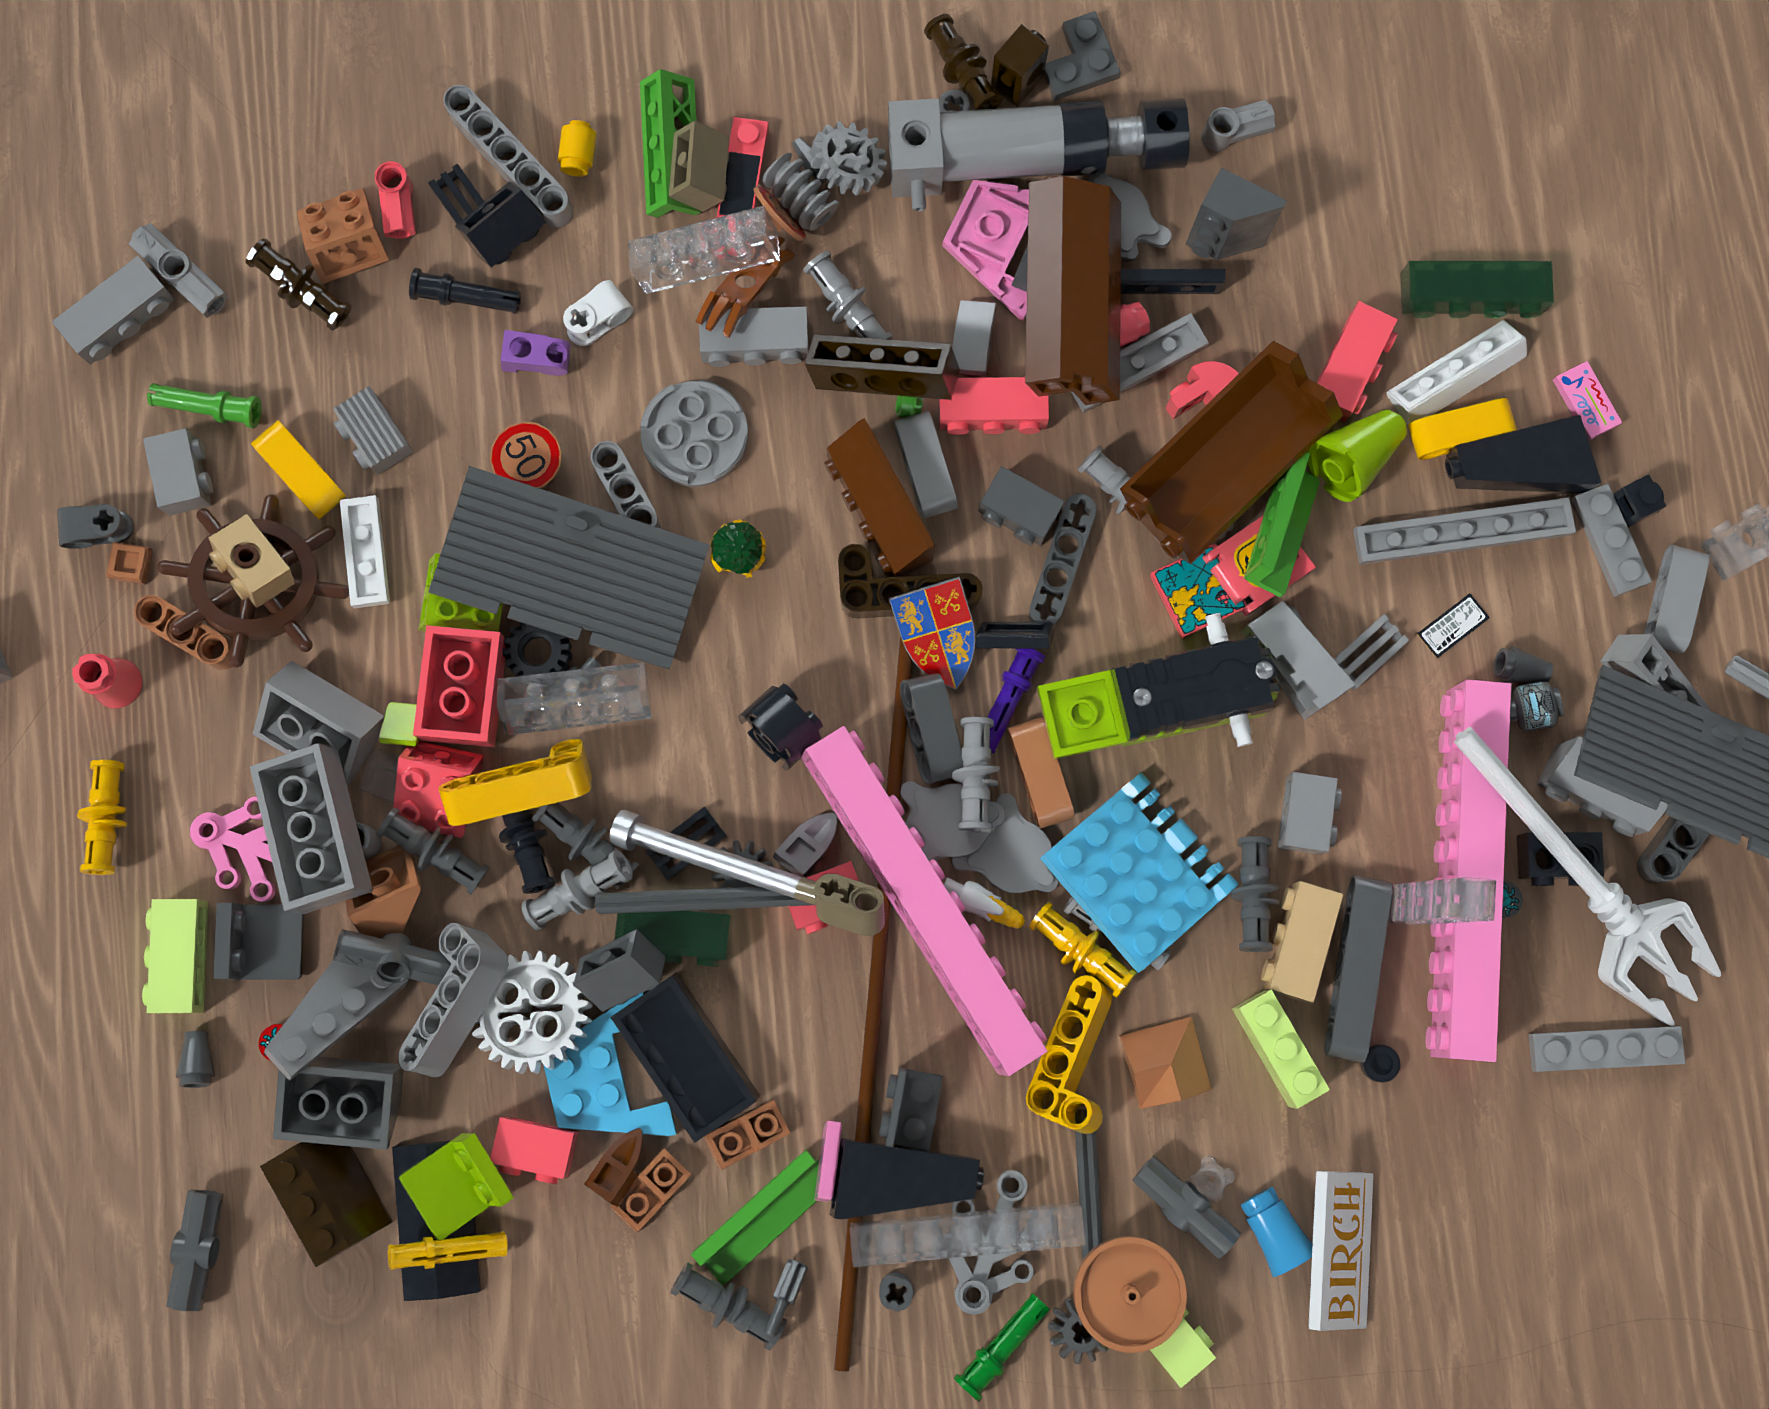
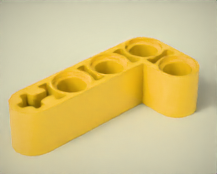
M570 739L552 746L549 757L453 779L439 786L438 790L449 825L459 826L580 797L591 790L592 773L583 741L580 739Z
M1080 976L1071 984L1045 1048L1048 1052L1041 1056L1026 1094V1103L1032 1112L1083 1134H1090L1098 1130L1102 1124L1103 1114L1098 1104L1075 1092L1112 1003V993L1109 987L1093 976ZM1088 991L1096 992L1094 999L1086 998ZM1080 1008L1089 1012L1088 1017L1079 1012ZM1081 1021L1083 1024L1082 1033L1077 1038L1072 1039L1070 1034L1071 1028L1075 1023ZM1067 1056L1068 1067L1063 1073L1058 1074L1056 1070L1057 1062L1062 1057ZM1052 1091L1054 1101L1049 1108L1044 1109L1042 1107V1098L1047 1092ZM1085 1105L1088 1112L1087 1117L1082 1123L1077 1124L1075 1112L1079 1107Z

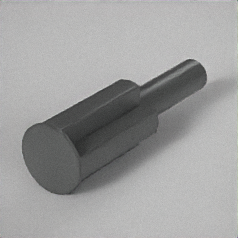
M788 1259L773 1295L777 1302L764 1332L768 1338L776 1336L787 1306L795 1304L808 1271V1267L799 1261Z

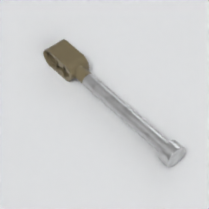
M627 810L620 811L612 824L610 842L617 847L631 851L638 845L815 905L817 917L822 922L862 936L876 935L884 928V896L874 886L838 874H826L817 881H813L645 825L642 815Z

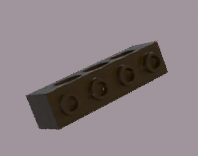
M814 334L805 361V366L815 388L819 390L952 400L960 372L951 344Z

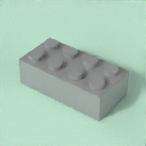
M317 743L250 766L284 911L306 914L373 892L338 749Z

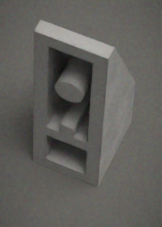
M1652 634L1618 635L1600 661L1606 667L1702 708L1710 709Z

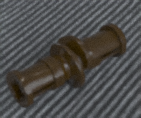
M941 14L929 21L925 26L924 34L928 39L933 40L939 49L941 58L946 62L943 68L945 80L951 84L959 83L962 91L968 95L973 103V110L998 108L1003 98L1000 92L993 90L987 80V75L983 70L987 60L983 56H978L980 52L979 46L976 44H966L953 27L954 21L951 15Z
M265 238L258 241L247 255L246 264L252 268L257 267L275 285L281 286L277 294L279 298L286 299L287 305L291 308H297L302 304L307 310L313 311L326 321L327 328L332 331L337 329L348 317L352 308L348 302H340L322 284L316 283L311 279L314 271L313 266L308 265L301 271L294 262L284 258L271 248V242Z

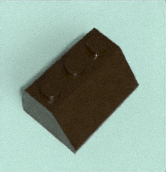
M300 1142L260 1166L315 1267L329 1262L393 1223L351 1146Z

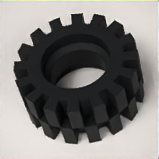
M519 622L520 625L517 628L513 626L509 630L511 632L509 638L505 636L504 643L506 648L503 649V656L506 658L505 663L512 673L526 684L528 682L533 686H539V684L550 685L552 680L560 678L562 672H567L570 667L568 662L569 660L572 661L573 657L571 642L568 637ZM536 638L547 640L552 648L550 658L541 665L528 663L524 656L526 645Z

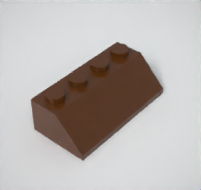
M864 418L826 448L828 460L824 462V465L832 480L839 479L845 491L841 493V496L849 511L856 510L862 522L858 524V527L867 543L873 541L878 549L879 554L875 555V558L884 574L890 572L892 577H903L933 561L935 544Z

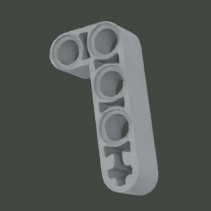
M450 923L443 929L440 935L439 949L451 963V966L402 1044L398 1058L401 1068L405 1071L429 1077H440L443 1075L507 971L508 957L506 953L487 933L458 923Z

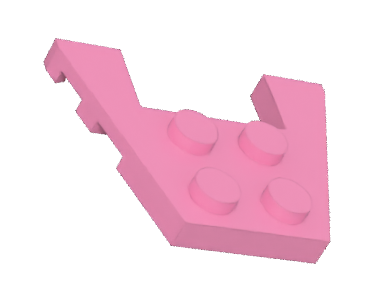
M973 180L943 240L942 246L1018 319L1023 321L1027 313V292L1011 286L1014 277L1005 272L1028 228L1029 190L1019 189L1016 185Z

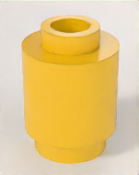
M572 120L561 128L557 161L560 164V171L564 174L575 177L587 176L588 170L593 166L597 133L585 121Z

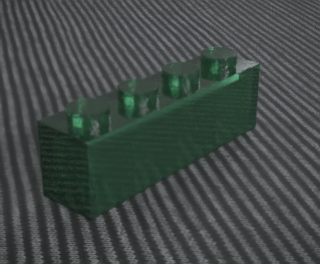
M1409 261L1400 273L1402 314H1413L1416 318H1429L1435 314H1449L1451 318H1464L1471 314H1484L1486 318H1500L1506 314H1520L1522 318H1535L1541 316L1554 303L1552 261Z

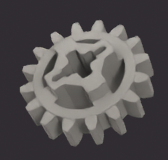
M837 121L834 128L827 124L822 132L818 131L809 151V155L814 157L810 166L811 168L820 169L817 178H827L829 180L827 186L829 189L837 185L840 186L841 194H845L847 189H851L854 195L857 196L862 188L866 192H870L873 185L879 183L884 174L883 170L887 165V162L882 159L885 150L875 147L879 139L877 137L869 139L867 137L868 129L864 128L859 132L856 130L855 123L851 122L849 128H845L841 121Z

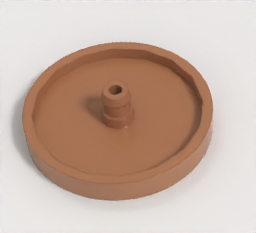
M1119 1236L1100 1243L1086 1255L1075 1276L1073 1297L1078 1317L1094 1339L1116 1351L1138 1353L1161 1345L1176 1331L1185 1313L1187 1290L1179 1265L1165 1249L1142 1237Z

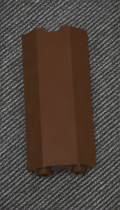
M1047 176L1040 181L1029 182L1025 383L1038 397L1074 392L1085 405L1120 400L1121 201L1110 186L1066 176Z
M1272 341L1120 488L1127 502L1124 505L1125 509L1134 519L1141 521L1159 540L1160 546L1166 554L1173 559L1180 557L1191 565L1343 416L1335 393L1308 379L1298 353Z

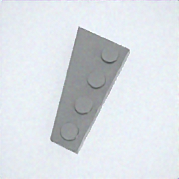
M333 960L267 1045L264 1053L289 1081L292 1080L403 989L409 980L406 979L396 984L386 983L377 978L374 970Z

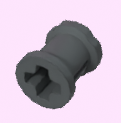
M901 1272L887 1274L879 1286L881 1303L885 1308L898 1312L905 1310L911 1304L914 1293L911 1280ZM891 1283H895L898 1287L903 1285L906 1287L903 1290V1299L898 1300L895 1296L888 1298L887 1295L890 1293L889 1285Z

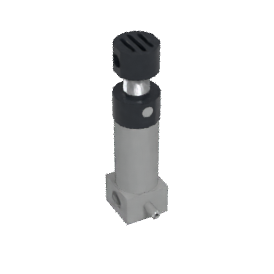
M939 98L888 101V140L892 198L911 197L912 209L920 212L926 209V196L941 195L942 182L1051 175H1099L1105 173L1107 158L1110 156L1137 155L1142 170L1185 168L1188 162L1190 144L1187 104L1184 98L1141 100L1138 106L1137 117L1108 118L1106 117L1102 101L1059 103V105L952 112H940Z

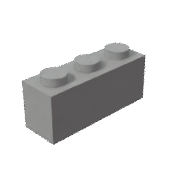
M136 256L59 315L52 323L75 352L91 365L95 361L106 358L111 353L112 348L123 339L131 338L138 333L141 325L150 318L164 313L175 298L149 266L139 256Z
M806 306L748 308L747 313L738 320L730 338L723 336V330L731 309L722 316L712 331L706 330L710 314L702 325L699 324L702 362L709 363L713 367H724L730 365V362L741 361L751 366L763 365L769 360H780L783 364H797L802 359L807 358L809 351Z

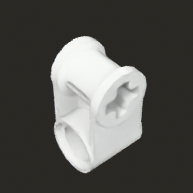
M606 280L595 286L576 303L570 305L565 310L563 321L570 340L575 345L588 346L612 328L624 323L631 316L634 308L611 280ZM581 322L585 327L582 328V326L577 323Z

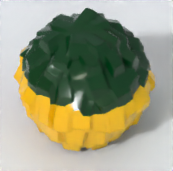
M740 519L727 523V525H722L714 533L710 541L709 547L712 548L710 561H712L714 568L719 573L723 570L733 571L736 574L746 575V578H749L765 561L766 540L763 538L761 531L755 529L747 521Z

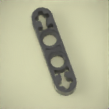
M1086 494L1072 495L1064 505L1029 607L1031 622H1051L1055 626L1061 618L1096 515L1095 502ZM1078 503L1085 505L1084 511L1089 513V516L1083 515L1077 528L1084 529V533L1073 527H1063V523L1071 526L1075 512L1070 510V507L1076 508ZM1066 535L1074 537L1078 542L1077 551L1072 554L1063 553L1058 547V540ZM1052 569L1064 571L1067 577L1066 584L1058 588L1051 586L1047 582V573ZM1041 589L1050 595L1062 596L1061 600L1054 597L1050 611L1055 613V617L1048 616L1047 620L1040 619V612L1035 610L1036 607H1043L1047 594H1040Z

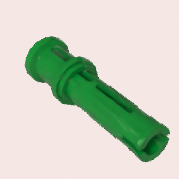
M1031 1293L986 1348L982 1347L976 1350V1358L962 1374H956L954 1380L975 1400L980 1402L983 1398L981 1393L996 1376H1002L1005 1362L1051 1309Z

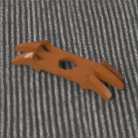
M777 236L770 240L759 239L749 244L746 254L715 292L710 291L697 316L696 323L702 325L710 314L706 330L712 331L722 316L732 308L723 330V336L730 338L738 320L747 313L748 306L772 276H777L783 264L795 257V254L788 249L774 254L778 247L784 243L785 238ZM774 254L773 261H772V263L770 264L769 261H770L772 255ZM748 275L753 277L756 283L750 288H741L735 281L740 276Z

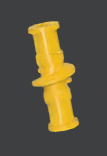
M115 760L90 761V769L93 770L92 787L89 790L88 797L90 807L82 808L77 813L78 819L88 823L84 839L86 843L84 864L80 865L79 871L90 875L115 874V867L112 866L113 845L116 844L115 828L127 827V822L116 819V815L126 813L125 807L117 806L120 802V792H118L120 772L124 771L125 764Z
M1047 902L1034 917L1029 928L1032 931L1037 929L1051 940L1056 948L1066 952L1061 960V964L1067 965L1076 960L1072 969L1074 974L1084 967L1091 976L1097 977L1114 991L1112 995L1118 998L1137 972L1134 969L1128 970L1113 958L1108 950L1096 944L1099 931L1096 930L1086 936L1074 923L1068 922L1054 911L1052 903Z

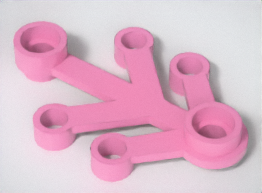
M257 797L249 798L245 802L244 807L222 817L211 812L197 816L191 824L190 836L195 845L209 850L217 869L215 876L217 885L231 890L238 887L241 882L240 872L232 867L224 846L227 845L237 849L252 883L250 887L252 898L260 902L270 901L275 896L276 888L267 879L258 858L260 857L272 862L269 846L264 843L267 841L264 826L244 835L230 831L250 819H262L261 813L253 815L251 812L252 805L258 802ZM211 824L214 829L213 834L210 837H205L203 835V828ZM231 871L234 875V880L231 884L226 885L223 882V876L226 872ZM261 884H266L268 886V893L265 897L261 898L257 893L258 887Z

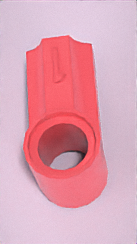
M393 161L382 163L377 168L374 179L379 188L384 236L395 239L409 238L416 234L412 201V181L401 164ZM392 178H402L401 183L397 187H387L388 182Z

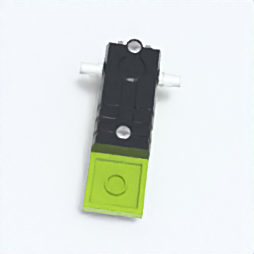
M1216 613L1205 617L1208 624L1206 628L1210 646L1166 655L1165 658L1156 657L1148 659L1147 662L1138 661L1130 663L1128 666L1120 665L1112 667L1107 671L1039 685L1037 691L1053 758L1059 759L1117 745L1126 747L1225 724H1230L1233 736L1237 740V747L1252 744L1253 741L1250 735L1252 731L1249 719L1265 716L1274 709L1273 701L1277 699V693L1280 692L1279 684H1274L1272 680L1276 673V666L1268 659L1271 656L1270 648H1260L1257 635L1229 641L1225 624L1221 620V613Z

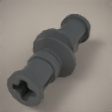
M558 802L541 806L532 818L535 822L540 820L557 834V838L572 847L568 856L570 861L582 855L591 866H595L608 859L609 854L615 850V846L601 838L608 828L603 827L594 832L595 818L586 826L581 818L576 814L570 813ZM628 860L633 873L639 864L636 861L632 864ZM620 881L614 887L619 889L624 882Z
M394 807L381 824L376 835L381 838L386 836L402 846L403 850L409 854L418 856L420 858L417 867L418 871L423 872L432 865L442 875L449 876L468 888L467 893L472 895L490 867L485 864L482 867L464 856L463 852L457 848L450 847L449 843L454 835L450 834L441 841L439 840L441 831L439 826L431 835L421 825L417 826L399 814L400 810Z
M1261 836L1242 837L1238 839V846L1242 847V868H1240L1242 887L1231 892L1232 899L1242 903L1243 942L1239 943V950L1244 952L1273 951V944L1269 943V921L1271 920L1269 906L1279 905V900L1268 897V893L1277 891L1280 887L1279 885L1268 884L1270 879L1268 847L1271 846V839Z
M687 1262L676 1278L670 1293L675 1296L679 1293L698 1304V1307L704 1311L715 1314L712 1325L715 1329L725 1320L740 1332H746L765 1343L764 1348L770 1351L780 1338L787 1320L782 1318L776 1336L768 1338L764 1332L771 1315L759 1309V1306L755 1303L746 1301L748 1295L747 1287L741 1286L733 1293L734 1283H730L725 1289L719 1282L713 1279L710 1280L692 1270L693 1265Z

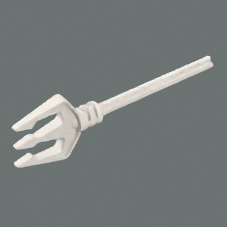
M1468 727L1464 732L1460 731L1455 736L1457 739L1454 741L1457 747L1590 897L1588 908L1593 913H1597L1598 919L1601 922H1605L1609 932L1606 934L1598 969L1600 980L1662 1023L1674 1026L1675 1022L1664 1001L1658 998L1648 999L1628 978L1627 973L1635 959L1639 956L1665 975L1669 987L1690 1000L1698 1001L1688 976L1678 972L1660 938L1661 931L1674 923L1693 946L1691 960L1712 976H1721V971L1688 904L1671 898L1640 905L1632 904L1631 898L1624 894L1619 884H1608L1472 727Z

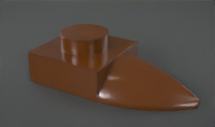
M640 1128L632 1130L615 1141L604 1153L584 1183L585 1186L616 1207H618L639 1175L634 1172L642 1149L643 1130Z

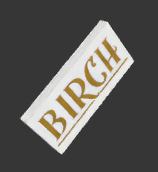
M1317 1171L1309 1329L1317 1331L1367 1329L1373 1173Z

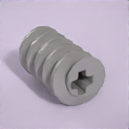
M786 153L774 161L766 170L763 176V184L768 188H772L771 191L774 197L781 198V205L784 208H790V215L795 219H799L798 222L801 228L809 229L810 231L816 230L832 217L840 206V202L834 200L827 204L826 201L830 197L831 192L824 190L818 194L817 191L822 185L820 179L809 183L808 181L813 175V171L806 169L800 173L799 170L802 168L804 161L798 158L791 162L792 153Z

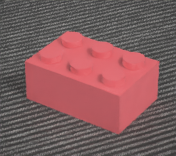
M426 625L413 736L421 741L495 747L505 666L503 649L506 648L504 643L505 637L501 632Z

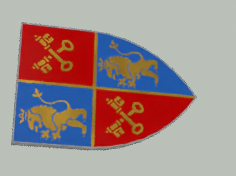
M960 577L889 598L901 639L911 659L926 675L938 673L944 680L945 686L956 690L969 670L975 648L973 620Z

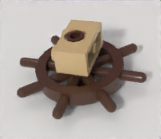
M273 494L267 495L264 498L260 519H251L246 514L235 522L221 526L208 509H199L196 517L209 533V536L198 546L191 562L183 563L162 560L157 565L158 572L163 575L188 578L189 591L196 608L171 623V632L175 635H181L205 620L220 633L233 637L229 664L235 668L243 665L249 640L269 639L285 632L300 651L309 652L313 647V643L299 626V623L309 613L316 596L337 599L349 597L348 586L319 581L318 570L312 553L335 537V529L332 526H325L306 539H303L289 527L275 522L279 500ZM270 542L286 548L287 551L279 555ZM297 561L302 570L301 579L293 578L289 566ZM206 581L231 584V586L212 598H209L207 595ZM283 591L297 593L286 607L276 596ZM238 598L242 599L238 618L221 611L222 608ZM262 604L272 614L264 618L253 619L255 609Z

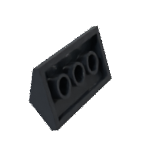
M451 1140L392 1147L399 1244L422 1242L424 1237H432L433 1240H437L405 1190L399 1177ZM475 1217L444 1239L475 1236ZM478 1259L435 1264V1267L425 1269L424 1265L401 1268L404 1301L443 1299L481 1292Z

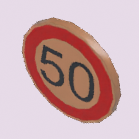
M760 184L753 189L758 200L766 209L759 216V219L764 223L763 228L774 236L783 228L800 242L807 238L798 221L790 215L789 210L784 208L770 191Z
M519 422L510 425L497 435L491 446L490 464L494 474L539 489H543L556 478L561 468L562 451L558 439L548 428L538 423Z

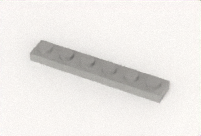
M1570 498L1358 526L1353 529L1359 565L1566 537L1576 533Z

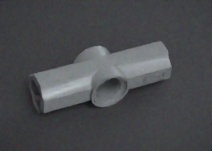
M149 223L145 226H140L132 234L129 246L206 318L211 315H217L225 307L229 296L154 225ZM185 265L184 270L180 274L173 276V272L177 267Z

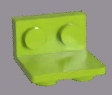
M435 553L430 558L418 630L426 632V625L499 632L503 603H500L497 614H493L428 593L441 555Z
M461 1133L399 1177L405 1190L437 1240H443L488 1207H502L514 1198L475 1133Z

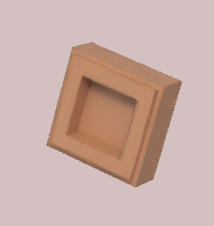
M113 542L106 577L110 580L146 585L153 550L149 547Z

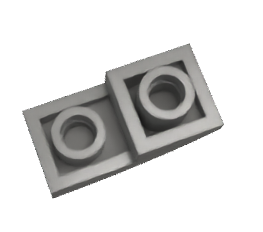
M960 301L952 347L960 369L959 374L986 376L991 353V336L996 316V303Z

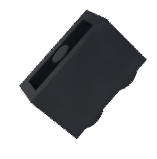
M509 181L455 227L477 256L492 268L495 264L499 265L508 260L512 255V250L522 242L533 239L538 234L539 228L546 222L522 189Z

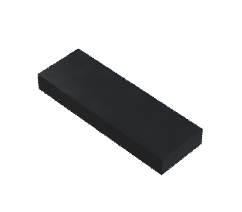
M1121 269V294H1219L1226 281L1225 269Z

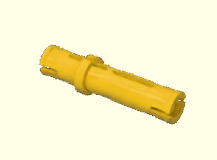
M502 1231L500 1233L433 1240L432 1237H424L422 1242L389 1244L388 1264L390 1270L423 1265L425 1269L434 1268L435 1264L499 1256L506 1257L508 1251L507 1237L505 1232Z

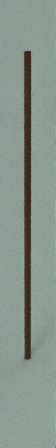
M901 635L886 788L888 797L894 794L899 802L907 721L900 696V684L902 680L911 679L913 662L905 649ZM879 883L878 889L884 896L885 925L878 934L873 935L855 1140L870 1142L891 902ZM863 1216L848 1218L834 1365V1370L846 1372L850 1368Z

